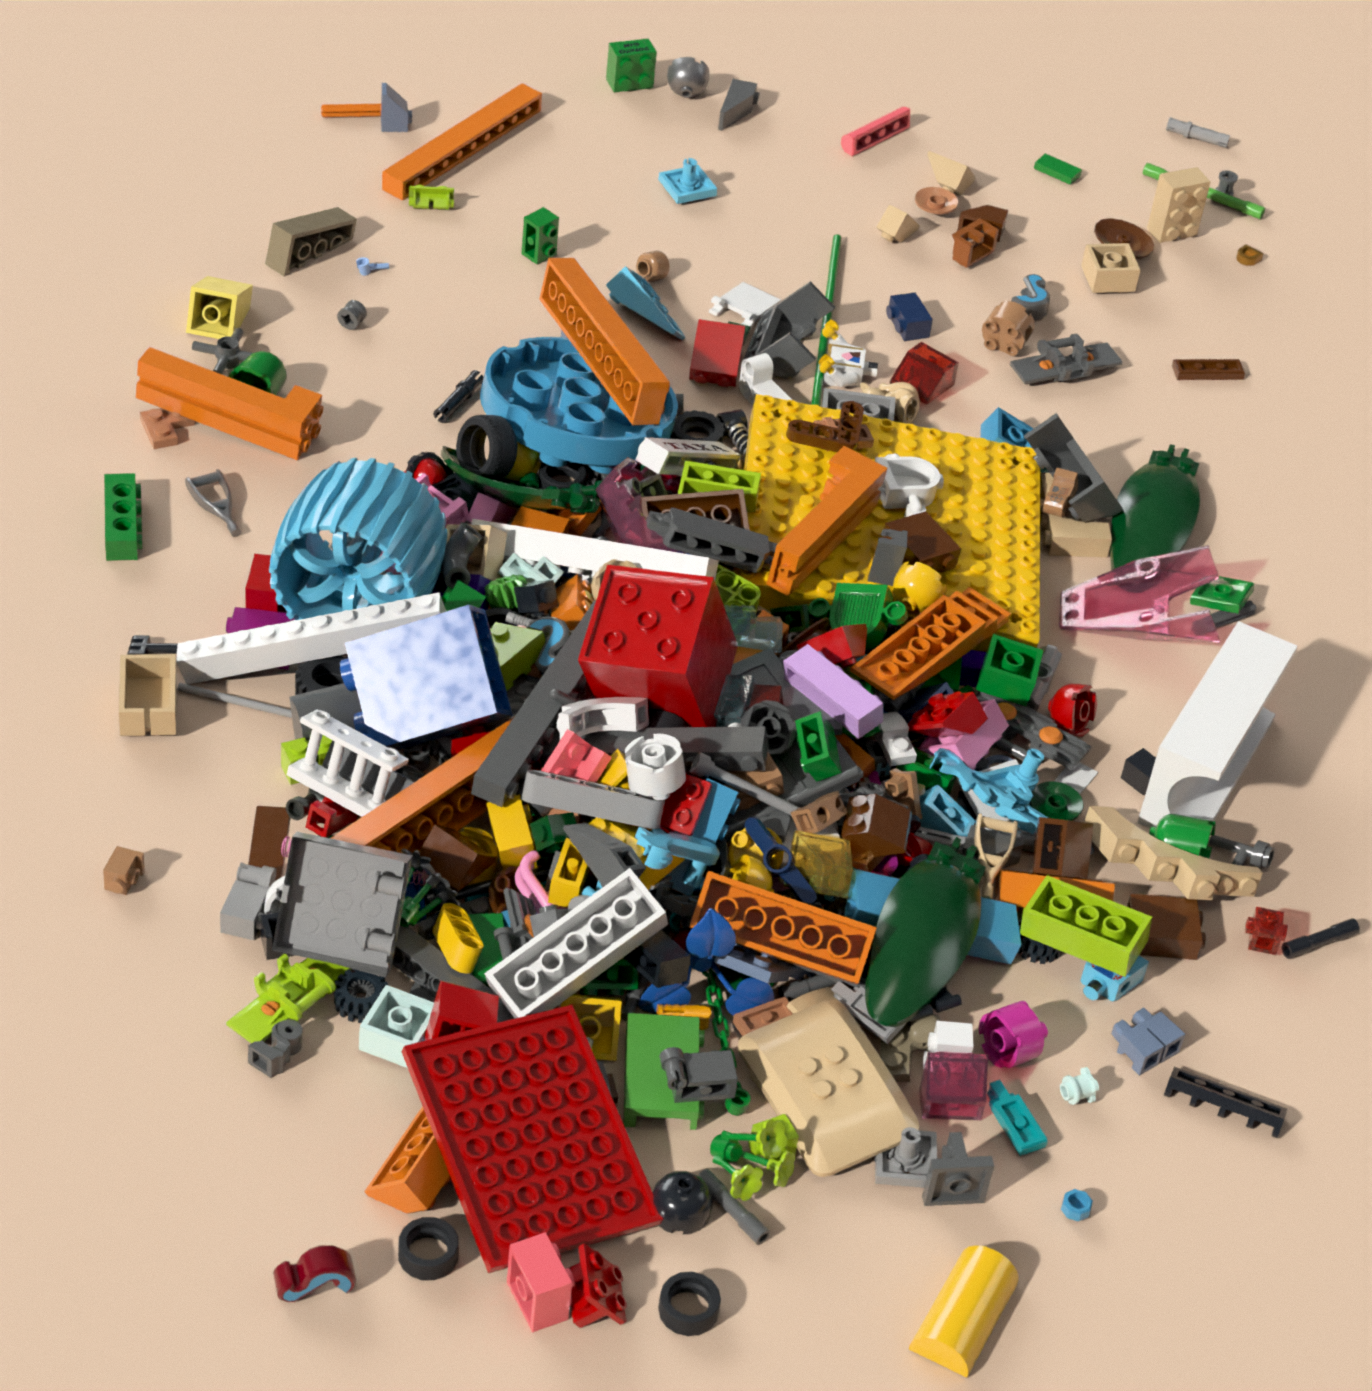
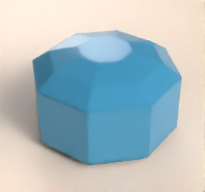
M1073 1189L1065 1193L1061 1210L1068 1219L1081 1221L1089 1217L1093 1201L1086 1192Z

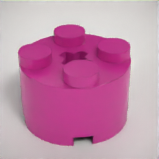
M1025 1001L1015 1002L984 1014L980 1019L978 1027L979 1035L983 1034L985 1043L981 1044L985 1055L992 1064L999 1068H1012L1039 1057L1044 1048V1038L1048 1036L1046 1025L1039 1021L1036 1014Z

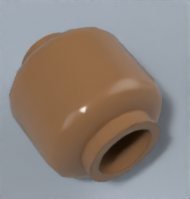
M658 250L641 254L636 264L637 273L648 282L665 278L670 269L667 256Z

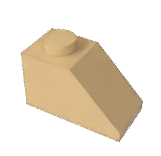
M889 204L876 228L882 233L881 237L889 242L896 240L901 243L916 232L920 225L908 213Z

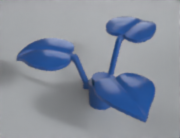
M709 908L704 917L689 932L686 939L685 951L690 954L687 981L656 988L651 984L641 996L638 1005L640 1009L656 1014L657 1004L688 1005L691 994L686 987L690 983L692 968L699 972L712 968L728 992L732 994L725 1003L726 1009L732 1016L773 1001L774 993L769 983L753 977L741 981L736 990L729 984L713 961V955L725 956L729 954L734 948L736 936L730 923L720 913Z

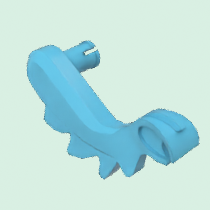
M940 748L934 753L935 757L930 765V769L936 764H943L940 772L957 776L964 791L968 792L972 789L984 804H987L990 798H992L999 804L1012 809L1016 802L1021 804L1030 803L1033 797L1031 791L1035 789L1039 781L1036 771L1043 761L1044 755L1041 751L1031 748L1027 751V755L1021 765H1013L989 772H980L967 767L953 752Z
M639 827L635 835L638 839L636 844L645 848L643 855H648L645 865L650 868H666L672 863V855L690 859L691 861L682 881L689 886H692V883H694L693 886L695 888L700 886L707 865H715L720 855L716 845L700 838L682 835L679 832L671 831L667 834L660 828L652 829L650 832L643 827Z

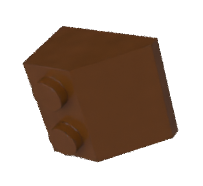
M877 794L849 797L841 836L851 860L906 853L912 818L911 810Z

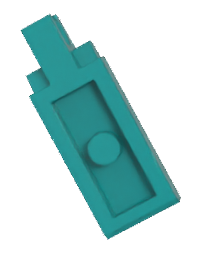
M1001 1080L991 1082L987 1091L990 1099L989 1106L1019 1156L1045 1148L1048 1143L1047 1137L1020 1095L1009 1094Z

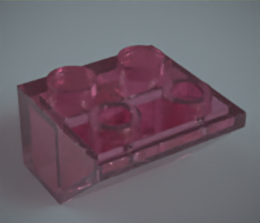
M928 1052L919 1087L922 1119L982 1120L987 1095L988 1055Z

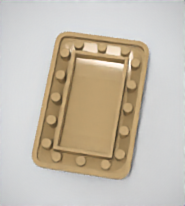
M829 999L747 1033L738 1042L740 1056L776 1115L786 1114L799 1135L797 1150L810 1171L817 1176H831L900 1145L901 1134L905 1128L912 1127L919 1131V1121L893 1076L851 1013L838 1000Z

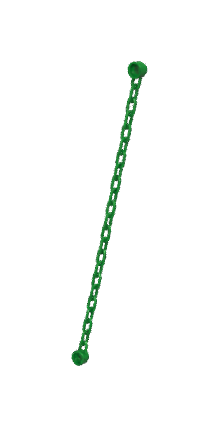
M709 968L707 972L704 971L702 974L707 977V1001L714 1010L715 1017L712 1020L714 1034L720 1039L721 1049L719 1051L731 1050L736 1069L735 1053L729 1048L728 1037L730 1036L728 1021L722 1016V992L716 986L715 972ZM717 991L718 999H715L713 1003L711 994ZM723 1021L725 1030H721L719 1034L717 1025H721ZM738 1080L735 1098L725 1099L727 1111L735 1116L745 1113L751 1100L750 1094L745 1089H742L741 1083Z

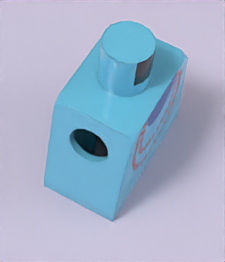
M1138 956L1126 977L1086 961L1080 980L1085 985L1083 989L1085 996L1091 1000H1097L1102 995L1110 1001H1117L1143 981L1149 961Z

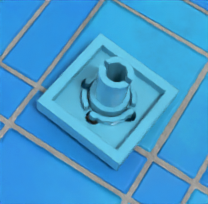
M688 158V164L687 159H684L683 168L659 172L658 180L677 204L717 196V187L693 158Z

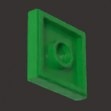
M1205 574L1190 596V604L1239 614L1254 591V583Z

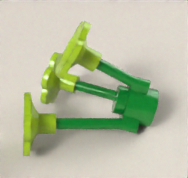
M767 1119L763 1124V1128L757 1134L730 1133L723 1130L721 1134H718L712 1140L710 1153L714 1157L713 1163L722 1166L732 1175L730 1194L735 1199L740 1198L742 1201H747L752 1197L753 1193L758 1192L762 1187L760 1179L763 1176V1171L759 1167L753 1168L751 1165H745L741 1170H736L729 1164L738 1161L740 1157L767 1166V1170L775 1172L774 1185L777 1187L786 1186L788 1178L792 1176L794 1171L795 1153L784 1151L780 1161L773 1159L778 1158L781 1155L782 1149L787 1145V1136L784 1134L785 1126L782 1122ZM738 1140L757 1141L760 1144L761 1154L764 1156L770 1155L772 1158L768 1160L743 1151Z

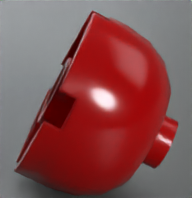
M1064 685L1050 699L1048 710L1051 719L1058 724L1057 728L1078 737H1083L1089 732L1091 728L1085 727L1089 721H1094L1097 710L1096 692H1091L1090 689L1093 688L1091 685Z

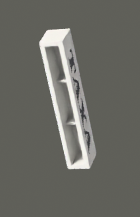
M646 437L638 448V455L635 460L657 474L682 475L685 461L708 464L712 461L718 466L736 469L742 455L715 441Z

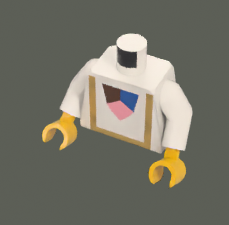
M831 319L825 324L822 333L824 337H831L832 339L829 340L827 354H824L818 361L820 371L825 373L823 385L839 386L841 388L859 387L862 375L876 377L878 363L865 361L866 350L847 343L841 334L836 333L839 330V326Z

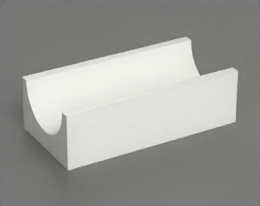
M1237 622L1159 746L1137 823L1149 828L1157 827L1159 820L1168 814H1180L1212 821L1216 819L1274 721L1275 713L1263 706L1295 655L1297 645L1242 622Z

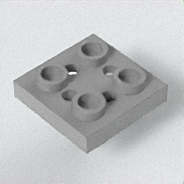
M908 1127L902 1131L900 1145L875 1156V1184L924 1188L931 1159H937V1133L918 1131L915 1128Z

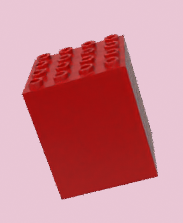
M607 564L578 662L595 699L608 697L648 698V709H660L676 714L685 720L689 727H715L738 644L714 577Z

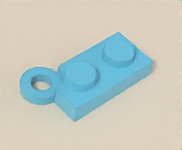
M992 798L986 804L996 807L995 812L999 816L1008 818L1013 822L1017 821L1018 827L1021 830L1031 834L1036 833L1038 817L1048 818L1028 804L1016 802L1013 808L1010 809Z

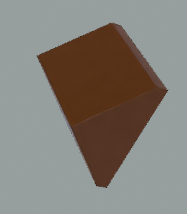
M434 825L419 851L420 857L426 856L431 859L429 864L432 865L435 873H440L442 878H445L450 883V889L457 892L496 862V858L455 829Z

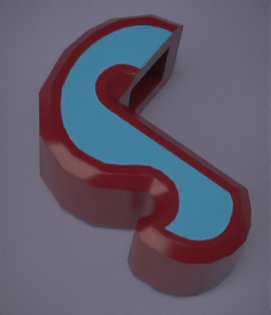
M319 1245L310 1248L301 1255L297 1263L290 1264L289 1261H284L273 1272L277 1296L285 1302H295L330 1281L348 1294L355 1287L357 1280L351 1255L346 1250L334 1245Z

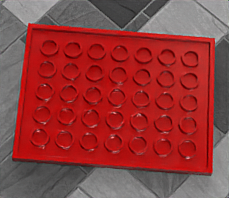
M573 1005L403 1046L402 1055L488 1274L508 1268L510 1244L545 1232L551 1244L555 1243L560 1253L577 1249L584 1243L591 1245L660 1225L664 1220L658 1214L653 1203L652 1190Z

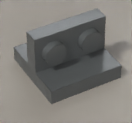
M962 1132L949 1133L947 1145L942 1147V1158L931 1159L922 1194L924 1206L984 1203L994 1169L992 1156L967 1157Z

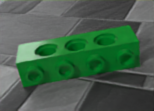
M135 473L104 474L106 561L138 560L137 549H143L142 534H137V532H142V517H137V515H142L141 500H136L141 499V483H136Z

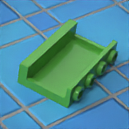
M628 1013L625 1039L624 1127H635L637 1116L689 1119L690 1130H696L698 1119L704 1118V1101L674 1102L672 1089L668 1087L666 1071L661 1067L659 1055L663 1050L671 1047L680 1048L683 1053H699V1048L704 1047L705 1030H699V1017Z

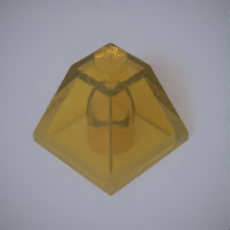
M794 830L790 851L795 856L796 868L815 893L848 898L853 872L850 840Z

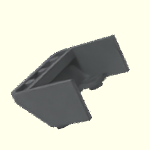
M811 281L768 309L761 316L743 360L767 353L773 362L772 376L784 379L794 378L801 369L816 359L800 340L804 337H810L816 331L817 321L833 311L835 306Z
M1057 413L1024 435L1037 454L1033 457L1041 469L1046 467L1053 478L1056 468L1078 473V490L1074 498L1069 500L1071 507L1068 508L1076 521L1080 518L1083 522L1116 516L1124 510Z

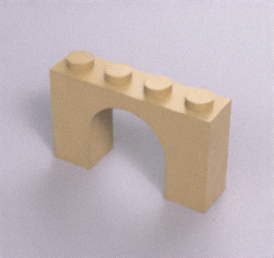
M1040 472V528L1044 529L1043 544L1047 545L1049 555L1107 558L1112 541L1108 523L1081 522L1066 516L1062 518L1043 513L1045 497L1050 490L1054 478L1050 473Z

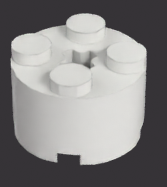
M653 734L654 738L644 740V736L639 737L629 743L625 749L629 789L640 795L653 796L655 800H665L670 796V793L679 789L686 781L683 751L680 747V742L666 734Z

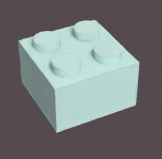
M385 985L359 1026V1050L407 1068L401 1052L403 1046L425 1041L424 1036L434 1002Z

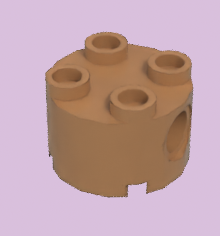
M1004 301L1000 305H996L982 326L985 347L989 350L997 349L1010 356H1016L1034 331L1035 323L1031 314L1028 316L1025 312L1026 308L1016 302Z

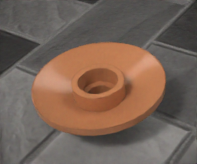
M926 187L920 189L915 194L916 205L932 214H948L953 212L958 206L957 197L944 188Z

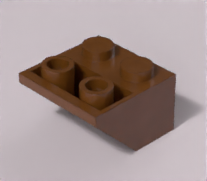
M1038 817L1032 873L1088 879L1094 824Z

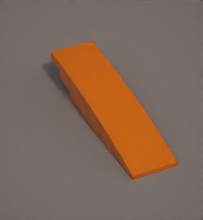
M970 587L962 593L956 591L949 597L943 595L854 664L850 671L894 700L939 673L1006 624L1011 613Z

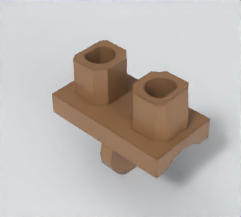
M892 769L889 771L890 779L885 782L886 792L889 796H893L894 801L907 805L912 815L922 819L919 796L925 794V786L917 784L916 772Z

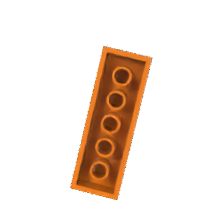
M710 871L707 872L689 926L692 929L704 917L708 909L712 908L720 913L732 926L736 936V945L855 985L859 983L877 928Z

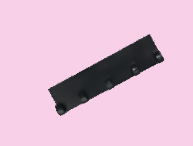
M1175 1066L1163 1095L1170 1097L1174 1089L1192 1096L1189 1103L1192 1107H1195L1197 1099L1219 1106L1220 1110L1217 1116L1221 1118L1224 1117L1226 1109L1248 1117L1246 1127L1251 1129L1255 1120L1274 1127L1272 1130V1137L1278 1138L1288 1110Z

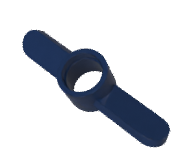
M748 818L745 822V829L763 852L765 867L772 874L781 877L800 902L808 905L814 904L817 895L796 868L794 854L786 846L776 842L759 818ZM779 851L787 852L789 856L787 865L779 870L773 869L770 865L772 856Z

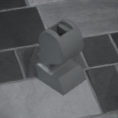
M290 1019L276 1023L272 1027L271 1046L267 1045L264 1041H255L248 1045V1063L270 1078L276 1074L283 1073L285 1065L290 1062V1056L297 1054L302 1048L303 1028L301 1024Z

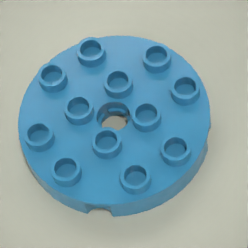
M564 337L527 338L520 340L517 347L502 346L490 356L487 362L480 392L481 405L486 415H498L505 418L511 424L517 442L540 452L539 457L541 461L555 467L565 466L569 461L588 464L592 470L603 474L616 472L618 465L637 463L638 461L635 459L638 455V448L646 437L670 439L678 410L676 395L670 387L666 395L664 412L661 414L659 424L632 425L570 340Z

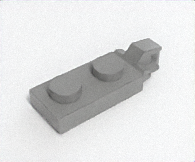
M838 981L831 989L834 997L845 1005L857 1023L887 1044L906 1024L904 1023L897 1027H887L873 1020L866 1008L865 989L862 986L860 988L855 986L851 990Z

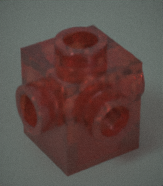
M1256 906L1253 917H1248L1245 925V933L1249 934L1248 950L1272 955L1277 954L1280 942L1285 941L1288 925L1283 924L1284 912Z

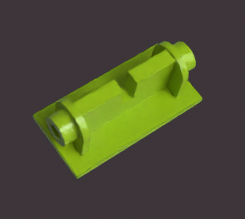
M424 185L409 186V206L429 209V202H433V209L449 210V208L454 207V188L446 186L426 187Z

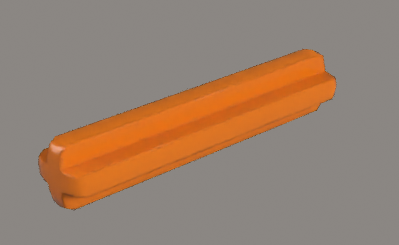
M323 104L321 106L322 117L381 116V104Z

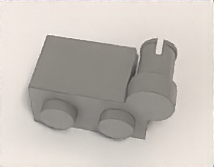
M240 863L236 880L220 912L221 933L250 940L255 939L258 930H261V915H266L264 912V902L268 889L275 882L276 868L269 866L260 868Z

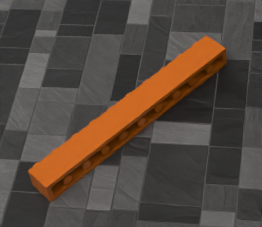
M523 83L511 89L506 94L382 171V190L403 201L409 197V186H426L541 111L542 93Z

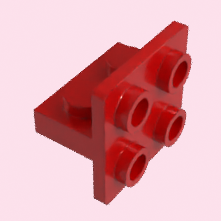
M686 774V781L683 785L670 793V796L665 799L660 826L668 834L674 831L692 836L712 789V784Z
M587 1244L580 1245L578 1247L580 1262L569 1267L574 1278V1287L571 1289L573 1323L582 1328L604 1316H609L620 1325L625 1323L627 1303L622 1291L621 1282H623V1275L617 1265H613Z

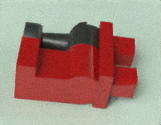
M309 788L308 794L304 798L297 796L286 803V811L290 818L298 821L308 815L305 828L326 838L349 823L357 821L358 814ZM323 823L325 825L324 828H322L317 824Z

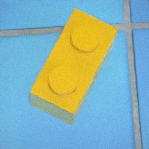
M568 838L565 839L552 876L548 903L568 908L571 899L581 895L590 867L587 866L577 848Z

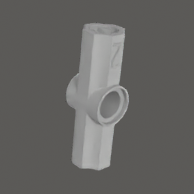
M1049 644L1040 648L1043 650L1036 684L1027 704V707L1038 711L1044 695L1048 692L1050 682L1062 657V653L1057 650V647Z

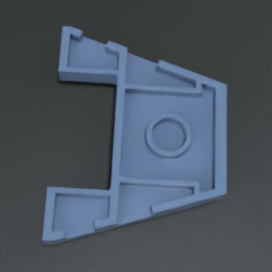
M736 944L731 952L725 956L713 955L715 963L766 983L788 981L789 977L799 980L803 979L804 974L811 978L816 974L801 969L789 962H784L778 958Z

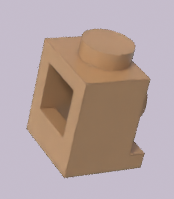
M116 846L103 869L104 889L113 893L127 895L131 885H136L139 875L143 876L145 873L144 853Z

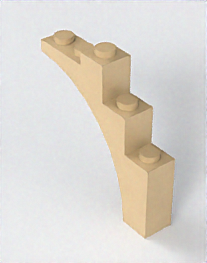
M1089 806L1084 822L1094 824L1092 842L1110 863L1135 864L1149 881L1173 882L1187 899L1212 900L1214 895L1255 896L1263 874L1258 867L1215 861L1189 853L1139 829L1125 819L1114 807Z

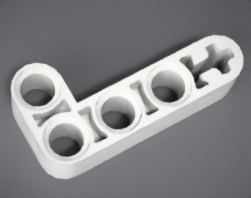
M762 353L742 361L739 387L742 395L752 405L754 404L756 394L792 400L772 380L773 362L767 353Z

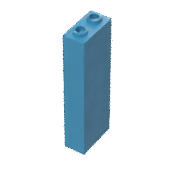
M855 869L851 879L846 880L843 889V896L847 897L845 916L875 927L887 897L900 879ZM981 897L979 927L967 955L1011 964L1021 947L1016 905Z

